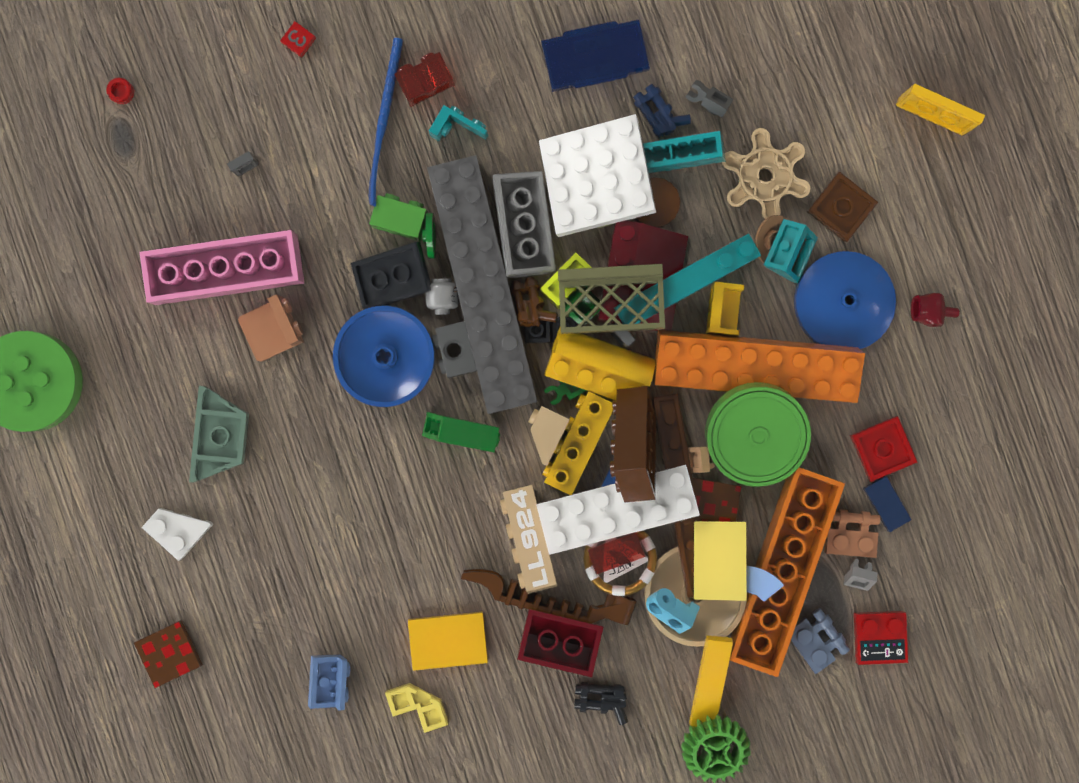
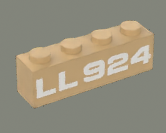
M533 485L503 492L504 499L500 500L503 515L508 514L510 521L509 524H506L509 539L514 538L516 548L512 549L515 564L520 563L522 573L517 575L521 589L526 588V592L529 594L557 587L551 557L536 506L537 500Z

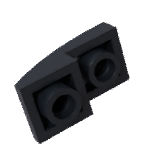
M557 317L556 323L539 320L540 326L525 327L526 343H554L560 328V317ZM566 317V327L578 326V323L572 317Z

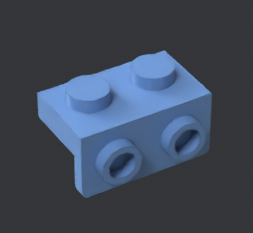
M342 655L311 656L308 707L310 709L336 707L339 711L345 709V703L349 699L346 678L350 676V664Z

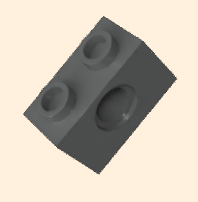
M465 321L435 328L436 335H432L435 349L441 350L443 358L439 360L441 373L447 374V378H453L477 372ZM450 345H460L461 354L458 357L452 358L449 356L448 348Z

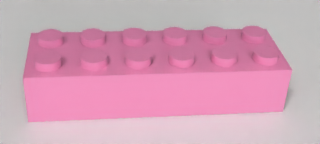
M292 230L139 252L146 302L154 305L304 284L298 235Z

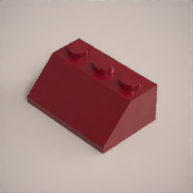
M529 609L517 660L593 677L604 627Z

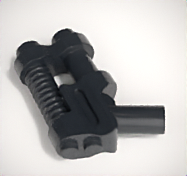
M581 682V685L576 684L575 694L580 695V699L574 700V709H579L580 712L585 713L586 710H598L600 714H606L608 710H613L619 725L628 723L623 709L626 707L625 700H627L624 686L621 684H614V686L588 684V682ZM587 694H601V700H588Z

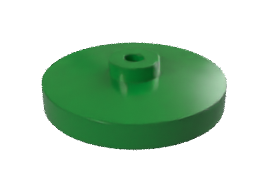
M426 213V230H422V240L426 242L428 259L436 258L434 213Z

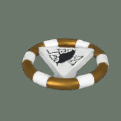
M644 530L632 534L641 540L648 558L617 538L605 540L604 581L600 578L593 565V552L599 542L585 546L583 556L585 571L590 581L598 589L610 595L626 596L640 591L650 582L657 566V552L651 537ZM648 562L647 568L635 583L628 586L610 585L607 583Z

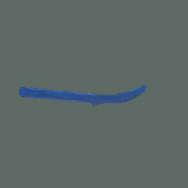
M400 38L393 39L377 122L374 156L369 182L370 206L376 207V178L380 149L388 124L403 40Z

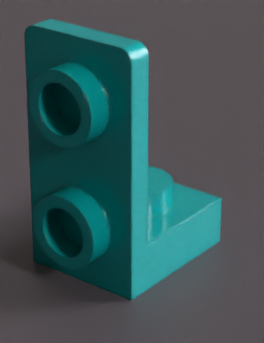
M443 105L429 129L430 136L440 141L442 136L446 137L453 126L451 121H454L485 140L488 137L485 124L474 118L472 121L464 117V112L455 106L448 108Z

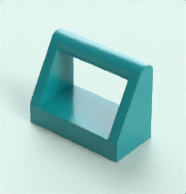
M783 219L764 266L789 281L798 284L818 237L807 225ZM806 239L805 244H804V246H803V248H802V251H801V253H800V255H799V257H798V260H797V262H796V264H795V267H794L793 271H791V269H792V267H793V265H794V263H795V260H796V258H797V256H798V253H799V251H800V249H801V246H802L804 240Z

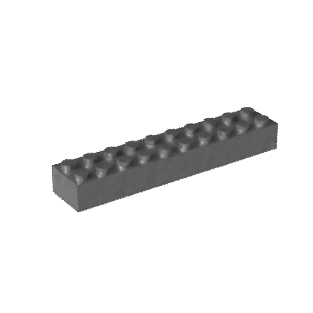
M477 156L427 167L487 413L491 414L535 403L537 399Z

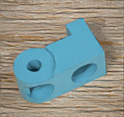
M666 588L656 591L648 596L646 600L648 611L679 634L692 628L700 606L694 602L685 604L676 599L674 594Z

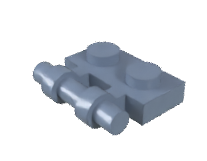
M821 608L816 609L812 613L817 620L813 624H810L805 617L798 621L791 638L792 643L815 674L836 660L830 652L834 648H837L841 655L850 651L845 643V637L842 633L837 632L832 625V619L829 615H825ZM823 629L830 638L825 643L817 634Z

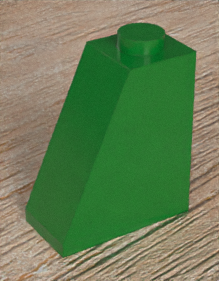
M427 412L422 436L438 442L495 452V447L498 446L500 441V428Z

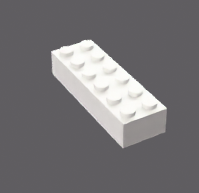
M686 465L656 473L655 500L624 503L621 492L617 493L615 484L536 504L549 555L700 516Z

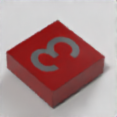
M294 21L280 42L302 58L316 37Z

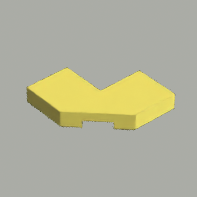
M408 683L385 692L392 716L417 709L424 733L449 724L442 700L427 691Z

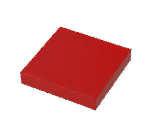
M898 416L850 435L868 480L871 482L917 463Z

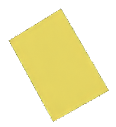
M694 521V599L747 601L746 522Z

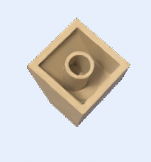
M541 406L540 410L534 409L528 422L533 424L530 430L541 462L547 466L570 419Z

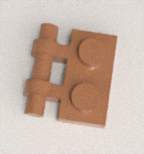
M839 509L838 512L836 511L833 521L837 522L836 528L829 529L824 553L877 558L879 533L869 531L870 524L879 525L880 515H872L866 511H861V513H848V510ZM847 523H859V529L848 530L846 525Z

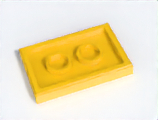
M913 84L906 90L896 103L897 107L961 136L982 124L985 117L984 114L917 84Z
M483 611L408 619L413 671L488 663Z

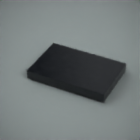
M416 241L351 263L363 310L375 306H386L431 291V281L420 242Z

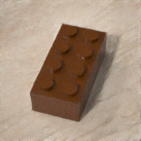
M648 387L617 389L616 400L612 402L613 413L616 416V420H612V432L615 435V440H611V452L614 456V461H610L611 476L616 477L617 493L621 492L624 503L655 500L656 416Z

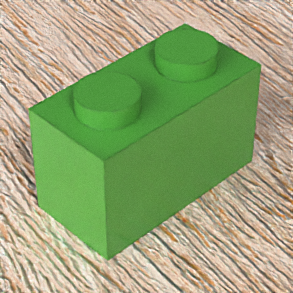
M388 193L385 194V197L377 195L376 207H374L370 226L378 230L421 241L422 230H424L426 224V213H428L427 209L423 208L424 204L412 200L409 201V204L400 202L398 196Z

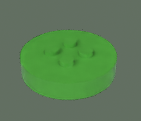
M17 331L1 336L0 426L13 431L32 432L50 429L60 424L73 412L82 392V371L75 354L64 342L45 333Z
M754 382L737 386L718 399L706 421L705 440L714 464L725 476L743 485L760 487L778 483L792 475L800 467L810 447L811 428L804 409L790 393L773 384Z

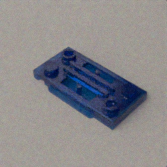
M639 20L620 24L616 21L566 31L563 33V36L541 41L552 92L624 79L628 75L647 72L650 69Z

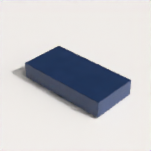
M887 476L879 478L863 488L876 513L880 515V519L887 532H892L912 520Z

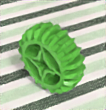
M718 714L714 720H711L707 715L705 722L697 719V727L690 725V733H684V742H682L681 747L683 760L686 762L689 771H693L695 777L701 775L704 782L711 778L715 783L717 778H721L725 782L726 777L729 775L735 779V771L743 773L742 765H748V756L751 755L750 741L745 729L740 727L736 720L731 722L728 716L721 720ZM734 741L735 746L730 753L728 750L731 748L730 744ZM700 745H703L702 754L698 756V748Z

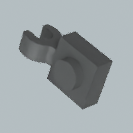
M695 80L691 86L698 91V94L690 90L686 95V98L691 102L703 101L701 104L711 114L718 115L721 118L734 100L713 86L711 89L707 88L698 80Z

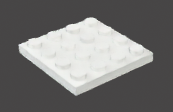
M636 114L539 140L555 232L558 237L656 213Z

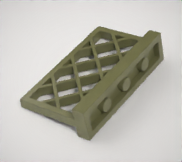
M662 264L558 270L561 334L665 329ZM658 283V293L652 300L648 299L641 292L646 284ZM621 285H628L634 290L625 302L614 293ZM602 286L608 294L598 303L589 293L594 287ZM581 287L589 288L586 291H584ZM565 288H577L582 295L574 304H571L565 298ZM637 294L648 303L639 314L628 305ZM611 295L622 304L613 315L602 307ZM585 297L596 305L587 316L576 308ZM658 298H659V307H657V306L654 304V302H655ZM566 304H567L568 306H570V308H569L567 311H566ZM652 306L659 313L660 323H648L641 316ZM624 308L635 316L629 324H621L616 319L617 315ZM598 309L609 317L602 326H596L589 320ZM573 310L583 318V321L577 327H566V317ZM638 319L642 322V324L635 323L638 321ZM613 321V322H615L617 325H609V324ZM587 322L591 326H584V324Z

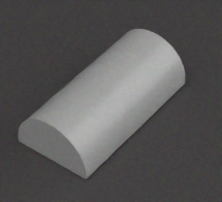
M543 172L494 174L492 178L506 277H531L556 271Z

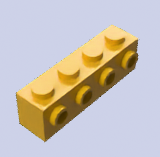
M589 391L586 396L580 395L575 405V408L579 410L575 418L570 416V420L565 428V431L568 433L564 441L559 440L554 451L557 455L553 463L549 462L542 473L546 477L544 483L569 495L573 494L613 412L612 402Z

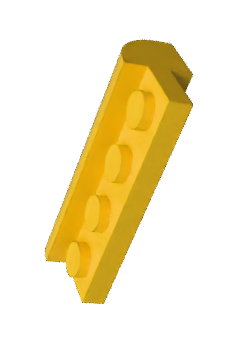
M560 326L544 375L616 400L617 389L650 387L655 370V360L582 333L561 334Z

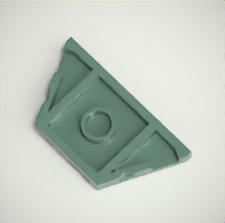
M199 386L189 482H197L244 464L249 413L206 386Z

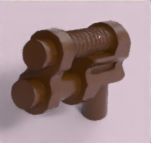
M534 277L526 278L525 283L515 280L511 283L510 293L513 296L517 311L518 324L524 327L540 326L539 320L557 322V312L542 310L544 300L539 296L540 285ZM528 293L530 300L526 301L523 299V295Z

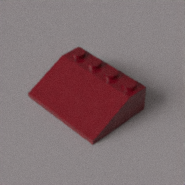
M633 221L617 222L614 225L607 267L662 264L664 280L683 269L688 236ZM646 284L641 292L655 284ZM621 285L614 293L625 302L634 290L628 285ZM604 288L602 291L601 300L608 294V292ZM611 295L602 307L613 315L616 312L614 307L621 303ZM676 303L664 309L665 329L650 331H672ZM600 310L597 321L606 322L609 317ZM659 313L646 319L648 323H660ZM617 315L616 319L619 320L621 324H623L619 316Z

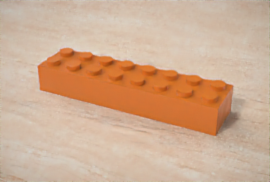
M658 330L653 381L655 385L716 391H729L743 384L762 382L776 385L786 390L795 398L858 403L865 353L858 347Z
M800 467L785 479L755 567L766 570L776 576L784 586L766 601L761 600L757 595L747 592L744 614L730 637L733 640L730 661L775 677L779 676L845 483Z

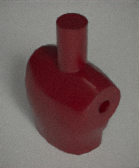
M940 293L916 295L911 302L912 320L928 327H941L944 324L945 317L957 318L960 313L958 308L946 307L944 296Z

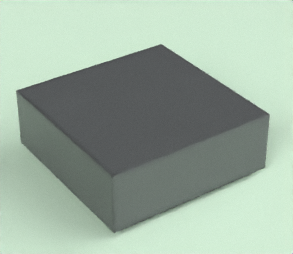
M249 151L227 163L230 170L237 176L243 175L259 164L255 156Z

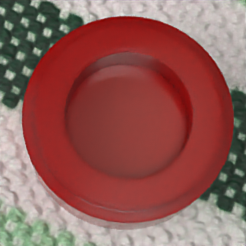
M114 78L107 85V95L115 103L123 105L132 100L134 88L126 79Z

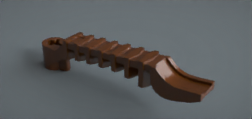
M467 569L463 571L461 576L463 580L484 585L492 593L494 600L501 601L507 606L515 605L519 609H532L591 624L606 618L623 625H629L637 603L635 599L628 596L607 594L604 604L596 606L591 604L587 611L583 609L584 604L576 602L574 610L570 611L568 610L570 601L565 599L562 600L560 608L555 607L557 598L549 596L547 604L541 603L544 595L538 592L535 593L533 601L528 600L529 594L526 592V588L522 589L520 597L514 596L519 580L511 578L506 594L502 593L503 578L498 572L493 570Z

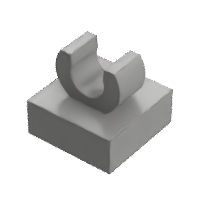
M855 559L850 566V570L844 576V585L868 591L877 582L878 572L872 571V563L870 562L865 565L864 569L859 568V560Z

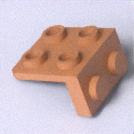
M277 294L267 298L269 303L240 316L238 319L256 360L260 362L304 342L301 336L303 335L302 328L298 321H294L291 315L293 310L288 299Z

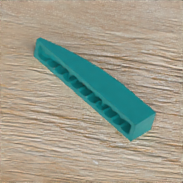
M720 131L643 143L648 173L726 162L723 136Z
M750 234L737 239L664 279V309L760 257L761 254ZM658 283L642 293L652 300L658 293ZM637 294L628 305L639 314L648 303ZM659 298L654 302L657 307H659ZM619 304L618 306L614 307L615 311H617L622 304ZM651 306L641 317L646 320L658 312ZM626 308L618 314L623 324H629L635 318Z

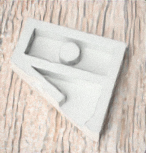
M159 508L141 528L180 561L213 526V523Z

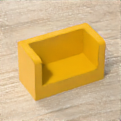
M713 282L711 284L706 334L739 336L740 330H737L740 296L744 290V285Z

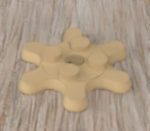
M758 128L751 135L752 151L747 155H740L734 151L726 152V162H722V165L727 170L734 171L739 177L738 185L730 190L727 195L728 203L733 207H740L747 200H757L762 207V216L764 219H767L770 216L781 214L779 201L782 196L791 194L797 198H804L810 193V185L806 180L797 178L793 172L794 164L804 157V146L801 143L793 142L787 148L777 150L770 143L769 132L764 128ZM762 169L769 170L772 174L771 180L768 182L760 180L759 171Z

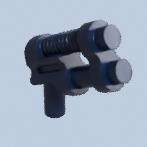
M654 84L645 88L646 95L639 92L633 97L635 100L634 105L637 109L641 110L643 116L652 126L653 133L658 138L670 135L675 131L676 126L691 124L690 114L673 116L671 113L673 107L670 103L667 104L660 95L662 91L659 87H655ZM651 100L659 110L654 114L647 104Z

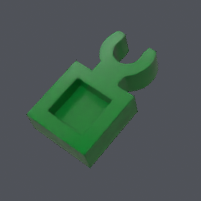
M559 381L560 385L558 386L551 385L544 389L545 394L552 390L557 393L556 399L550 402L551 405L558 404L565 394L571 400L587 391Z

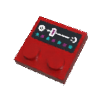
M906 612L854 613L855 663L858 665L908 663Z

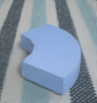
M746 566L747 592L757 595L761 600L766 601L784 586L770 572L761 568Z

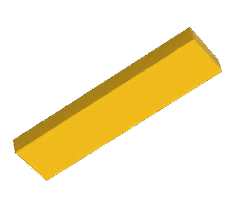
M706 635L689 720L691 726L697 727V719L705 722L707 715L711 720H714L719 713L733 646V640L730 637Z

